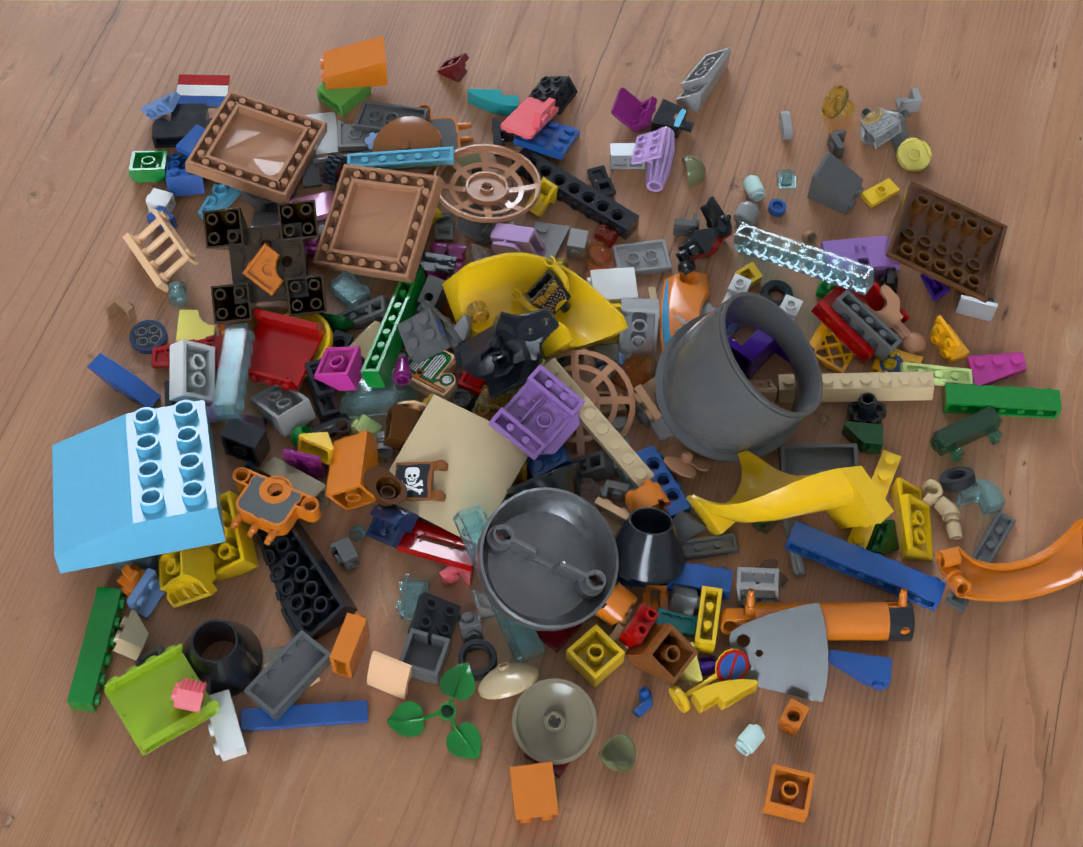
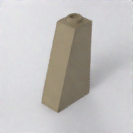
M273 457L263 465L261 472L264 476L269 478L279 475L287 478L292 488L315 497L319 501L321 512L329 505V498L326 496V485L276 457Z

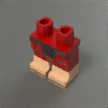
M640 603L634 610L629 608L626 612L628 616L621 624L617 622L608 636L622 650L631 648L636 644L638 646L641 645L659 616L658 612L652 607Z

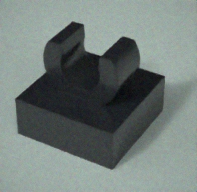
M888 268V275H879L880 288L883 285H887L895 294L898 288V275L896 268Z

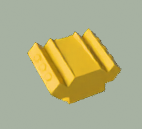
M214 544L165 553L159 557L160 590L167 592V600L173 608L206 598L218 590L212 583L217 578L214 572V557L216 555L210 549Z

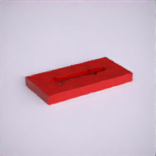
M416 521L411 533L406 532L398 544V551L470 572L476 566V545L441 527ZM424 537L442 543L457 546L460 548H464L466 550H451L449 547L438 545L424 540L420 541V539L418 538Z

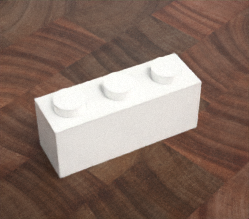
M229 689L209 695L212 701L216 700L220 705L219 713L211 717V723L208 724L211 737L215 736L216 743H213L216 756L220 755L222 760L226 761L248 754Z

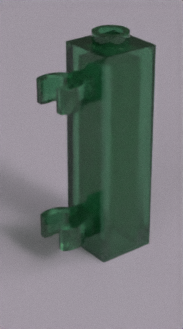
M990 406L935 431L930 440L931 447L934 451H937L940 457L950 453L954 462L960 461L962 459L961 456L964 455L963 450L960 448L986 435H988L993 445L999 443V438L1003 437L1002 433L998 430L1002 419L994 408Z

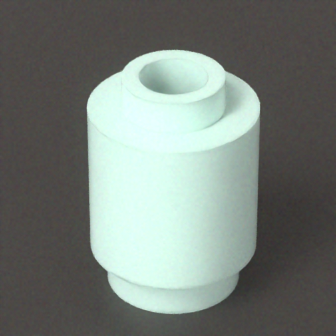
M756 175L747 176L742 185L749 199L753 202L761 201L765 197V189L759 177Z
M749 724L736 739V749L745 756H748L750 753L752 754L765 739L764 730L757 724Z

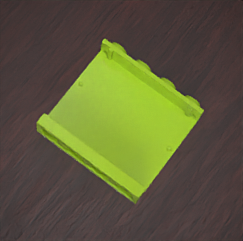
M182 644L169 646L161 655L149 657L145 660L144 664L139 667L133 666L129 668L126 674L120 677H112L104 685L105 694L143 756L219 713L220 705L216 700L212 701L207 691H205L199 713L173 707L174 701L171 700V696L176 682L180 683L183 677L200 682L182 653Z

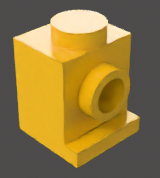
M753 262L735 272L752 280L750 288L755 284H759L763 277Z

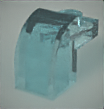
M976 479L973 486L960 491L956 499L959 506L977 502L983 515L1002 511L1006 503L999 487L985 479Z

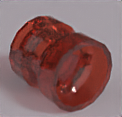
M603 223L596 230L594 239L604 242L605 246L611 248L617 241L619 232L610 230Z

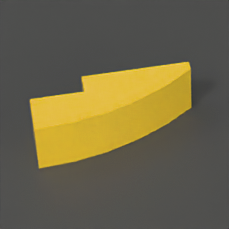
M750 679L717 682L692 692L691 701L699 713L715 704L723 710L755 692L759 683L757 680Z

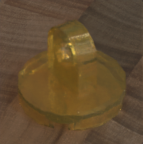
M841 85L830 89L828 98L825 97L822 102V114L829 119L836 118L838 115L845 118L853 115L855 106L848 99V89Z

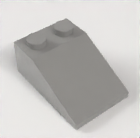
M621 298L620 313L624 316L628 328L619 333V352L625 358L656 359L660 310L659 299Z
M274 385V387L269 386L250 398L260 413L283 437L290 435L295 427L307 425L316 418L309 399L298 391H286Z

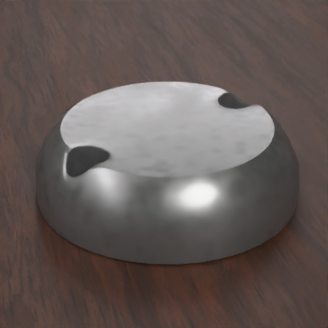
M544 487L533 488L515 494L494 510L485 523L478 540L476 565L482 588L490 602L500 613L516 624L529 629L557 631L583 623L602 608L610 597L617 580L619 555L615 537L609 524L593 505L569 491Z

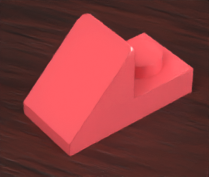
M448 566L439 572L440 581L444 586L449 583H455L462 576L471 587L473 571L470 572Z

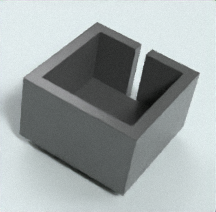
M411 628L399 661L412 665L411 678L439 685L451 650L450 639L432 634L431 646L429 645V633Z

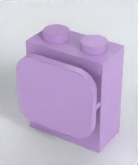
M497 223L491 232L490 238L493 242L491 248L496 255L523 252L544 257L547 251L535 228Z

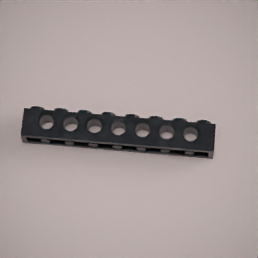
M526 148L519 152L536 167L540 180L545 177L558 186L556 197L558 201L566 203L573 210L579 211L586 218L592 219L601 227L607 228L616 236L625 240L638 227L639 215L535 152ZM521 165L515 173L528 180L529 183L534 184L531 174Z

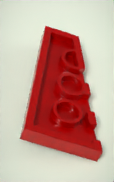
M225 332L219 336H207L205 339L188 340L214 346L215 369H228L230 332ZM171 344L152 349V368L170 369Z

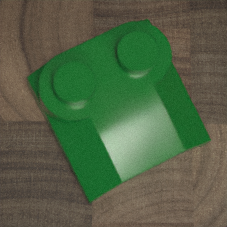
M168 150L132 151L128 170L129 177L137 183L162 182L166 179Z

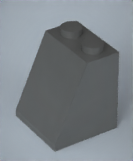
M827 151L812 176L807 198L846 215L849 209H853L856 203L855 198L861 196L864 189L861 187L863 179Z

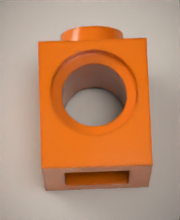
M791 698L777 726L783 732L796 736L810 707ZM788 716H794L798 721L793 722L789 720Z

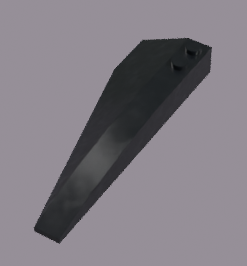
M249 460L243 466L263 475L252 460ZM298 520L287 534L276 536L270 545L264 543L268 532L258 529L259 536L257 538L265 563L269 566L271 572V581L276 587L277 592L275 594L282 606V616L295 636L303 630L312 639L316 640L342 625L347 613L354 614L358 610Z

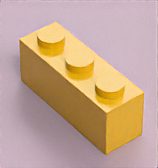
M702 586L694 637V646L698 652L713 654L723 590L721 588Z

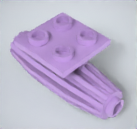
M661 127L656 131L639 135L636 138L631 164L647 162L646 186L650 191H662L671 171L675 152V133L670 127Z

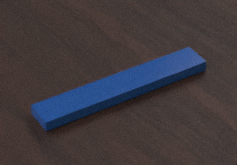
M367 700L292 705L277 722L261 708L241 709L242 732L368 722Z

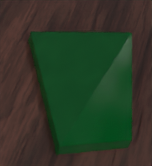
M319 313L328 322L333 334L336 329L347 332L355 325L347 317Z
M893 519L875 524L866 550L879 554L899 550L896 525Z

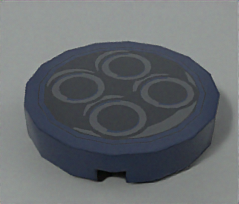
M145 320L132 328L129 339L132 348L139 351V353L152 354L153 348L166 345L168 335L165 327L160 322Z

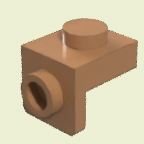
M118 295L104 307L110 319L118 312L130 322L137 318L134 305L129 301H124Z

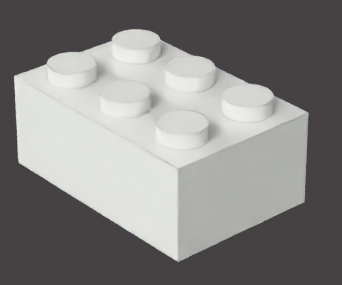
M184 339L170 345L169 400L176 402L182 400H191L193 402L205 400L206 405L215 402L214 346Z

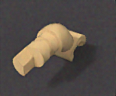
M927 480L921 487L922 491L927 493L922 501L930 506L935 504L934 508L946 524L949 539L957 540L963 538L959 523L961 517L959 508L945 496L941 497L943 489L937 481Z

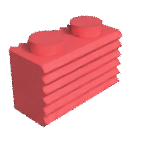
M183 677L181 682H176L171 696V700L174 701L173 707L199 713L207 683Z

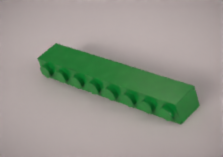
M418 267L414 283L398 282L361 369V374L368 388H385L404 343L397 324L416 314L418 308L417 301L427 280L421 267Z

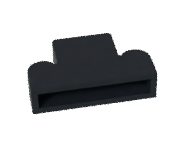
M177 104L174 111L171 112V121L165 118L157 119L153 123L152 128L154 147L176 148V145L196 124L206 129L212 118L209 119L207 104Z

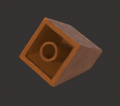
M653 624L642 644L639 646L636 644L628 648L625 652V657L637 669L675 684L699 652L672 624Z

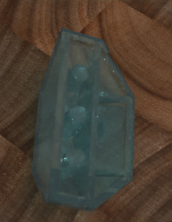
M394 373L390 375L385 388H368L362 377L357 390H347L341 398V411L349 418L359 417L362 414L366 416L387 414V411L394 403L398 404L410 400L417 401V393L408 384L404 386L396 384L393 379Z

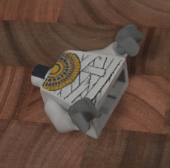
M869 108L864 109L861 112L863 119L859 129L860 141L865 143L866 146L870 143L874 149H877L902 132L900 121L904 123L906 121L905 118L911 116L906 108L899 112L885 111L883 108H878L873 112Z

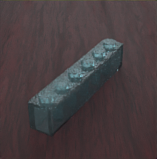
M248 323L226 325L212 404L217 420L240 418L241 411L244 409L245 385L249 379L248 368L251 366L250 355L253 353L252 341L255 340L254 332L250 330Z

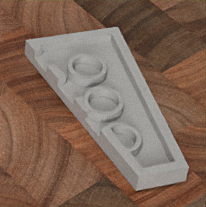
M535 221L534 228L547 249L544 257L553 260L550 256L552 255L556 259L564 239L570 232V226Z

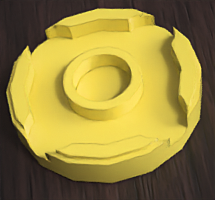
M908 138L898 147L896 157L900 166L905 170L919 172L930 163L932 152L925 141L918 140V138Z

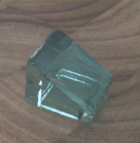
M793 169L776 170L779 189L796 187V175Z

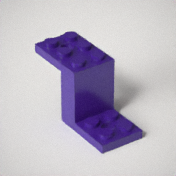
M757 330L742 346L736 340L727 336L734 358L748 380L774 353L790 363L787 355L777 342L760 330Z

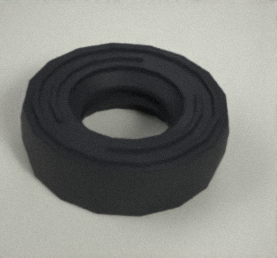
M771 280L761 288L760 295L778 306H781L786 294L793 297L792 288L781 280ZM772 291H780L783 294V298L781 300H773L770 297V293Z
M955 467L943 472L940 475L939 481L943 490L958 492L971 487L975 483L976 477L974 471L969 467Z

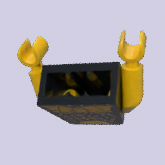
M550 255L554 260L553 263L547 264L545 259L544 263L553 270L548 269L525 294L522 289L516 288V291L521 296L516 297L512 294V299L521 301V304L531 312L547 308L555 315L559 310L563 313L569 311L571 304L568 300L571 298V295L568 293L570 289L568 276L559 265L555 264L554 256Z

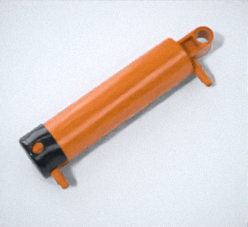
M749 589L745 608H726L721 610L719 613L721 631L724 634L730 635L737 627L765 615L818 602H755L754 589ZM901 589L899 601L819 602L825 621L827 641H911L914 636L915 618L913 606L910 601H907V590Z

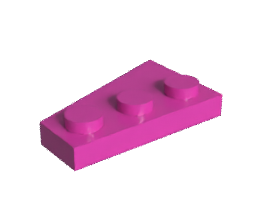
M1023 352L970 355L966 359L968 369H972L973 384L982 386L992 385L1003 378L1008 379L1025 372L1027 369Z

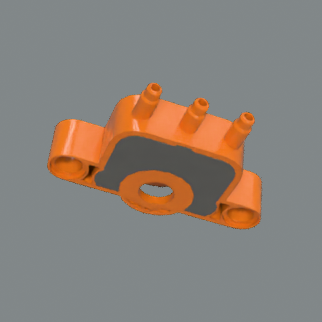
M428 105L418 106L419 108L430 109L428 122L439 133L443 147L454 146V150L461 148L462 143L474 141L473 136H459V130L471 128V123H457V120L451 116L432 117V111Z
M244 467L237 468L233 472L232 478L235 487L241 493L236 500L238 513L232 520L230 529L235 530L243 521L251 525L247 533L248 537L252 538L258 529L268 532L264 543L270 545L276 536L287 534L298 518L308 522H316L321 518L319 501L313 496L292 488L287 478L279 475L268 478Z

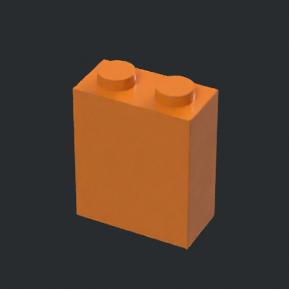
M347 613L329 656L333 673L348 678H353L370 636L367 618L361 614Z
M552 761L508 767L515 820H520V824L533 822V818L541 817V820L545 821L554 819V815H559Z

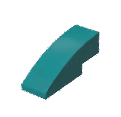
M468 88L467 90L468 103L493 114L508 117L519 107L518 95H502V90Z

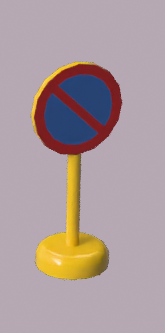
M731 648L724 651L716 661L715 674L685 693L676 685L670 687L669 694L673 702L682 713H686L690 710V703L687 697L692 695V692L706 686L717 678L721 682L743 679L749 669L748 657L739 649Z

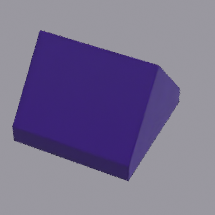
M715 656L697 658L702 676L715 674L717 661Z

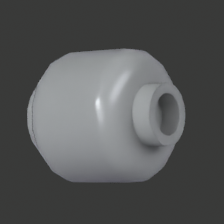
M746 201L739 204L733 217L737 222L736 224L745 229L746 227L754 226L760 211L755 203Z

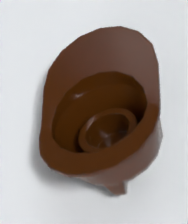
M374 466L365 472V486L374 494L379 504L395 506L403 502L407 497L406 485L384 467Z

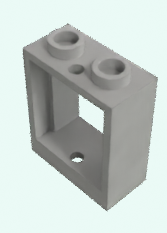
M738 567L736 586L739 606H745L749 589H754L755 602L758 600L762 602H780L779 569Z

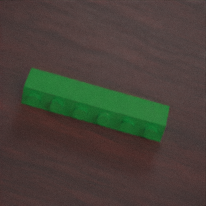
M950 383L945 384L942 391L943 413L1057 419L1062 410L1060 390H1053L1051 388L1035 389L1032 387L1017 388L1014 386L999 387L995 385L982 386Z
M97 587L67 699L71 709L96 712L97 706L102 702L101 691L107 682L106 671L107 667L111 666L112 648L116 645L113 640L117 629L120 628L122 609H125L127 605V598L124 596L122 589Z

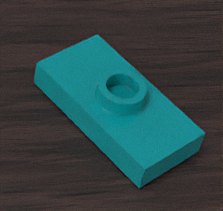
M662 608L657 609L659 616L655 624H672L682 635L695 636L698 616H689Z

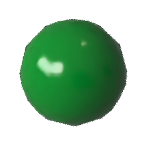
M300 425L292 430L290 439L296 448H298V436L300 434L313 433L309 427Z

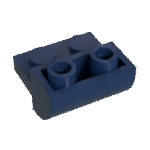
M377 504L370 512V515L374 518L366 535L397 549L405 531L411 533L419 515L396 505L383 506Z

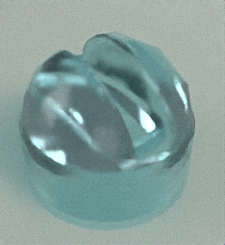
M354 525L349 531L350 538L356 542L362 541L366 536V528L363 525Z

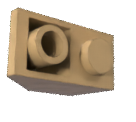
M131 610L129 616L124 615L119 627L123 629L122 631L118 630L113 642L116 645L113 651L137 660L149 633L137 612Z

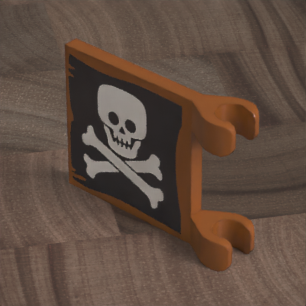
M445 460L396 463L395 477L401 480L407 488V497L404 501H445L446 494L441 490L432 491L434 470L447 471L448 463Z

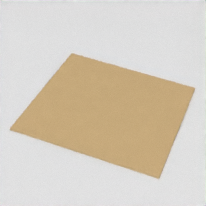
M434 394L389 471L395 476L396 463L445 460L448 463V470H434L432 491H443L446 494V500L443 502L432 500L403 501L396 505L477 546L485 523L494 510L502 504L507 495L506 490L511 488L528 455L489 426L488 420Z

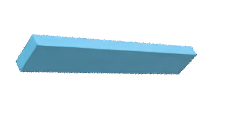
M454 146L347 154V164L381 169L454 165Z

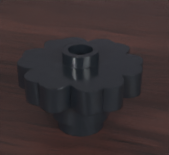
M871 393L862 394L858 402H852L847 408L848 418L852 419L853 422L882 424V419L886 418L887 414L886 404L877 401L876 397Z

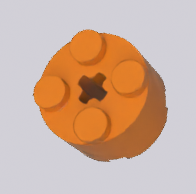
M651 479L644 481L641 487L627 492L624 496L626 499L625 505L630 513L643 507L658 508L667 512L666 507H671V503L660 484L652 482Z
M616 580L610 597L594 615L608 626H613L617 622L621 624L627 618L628 614L626 612L635 604L637 597Z

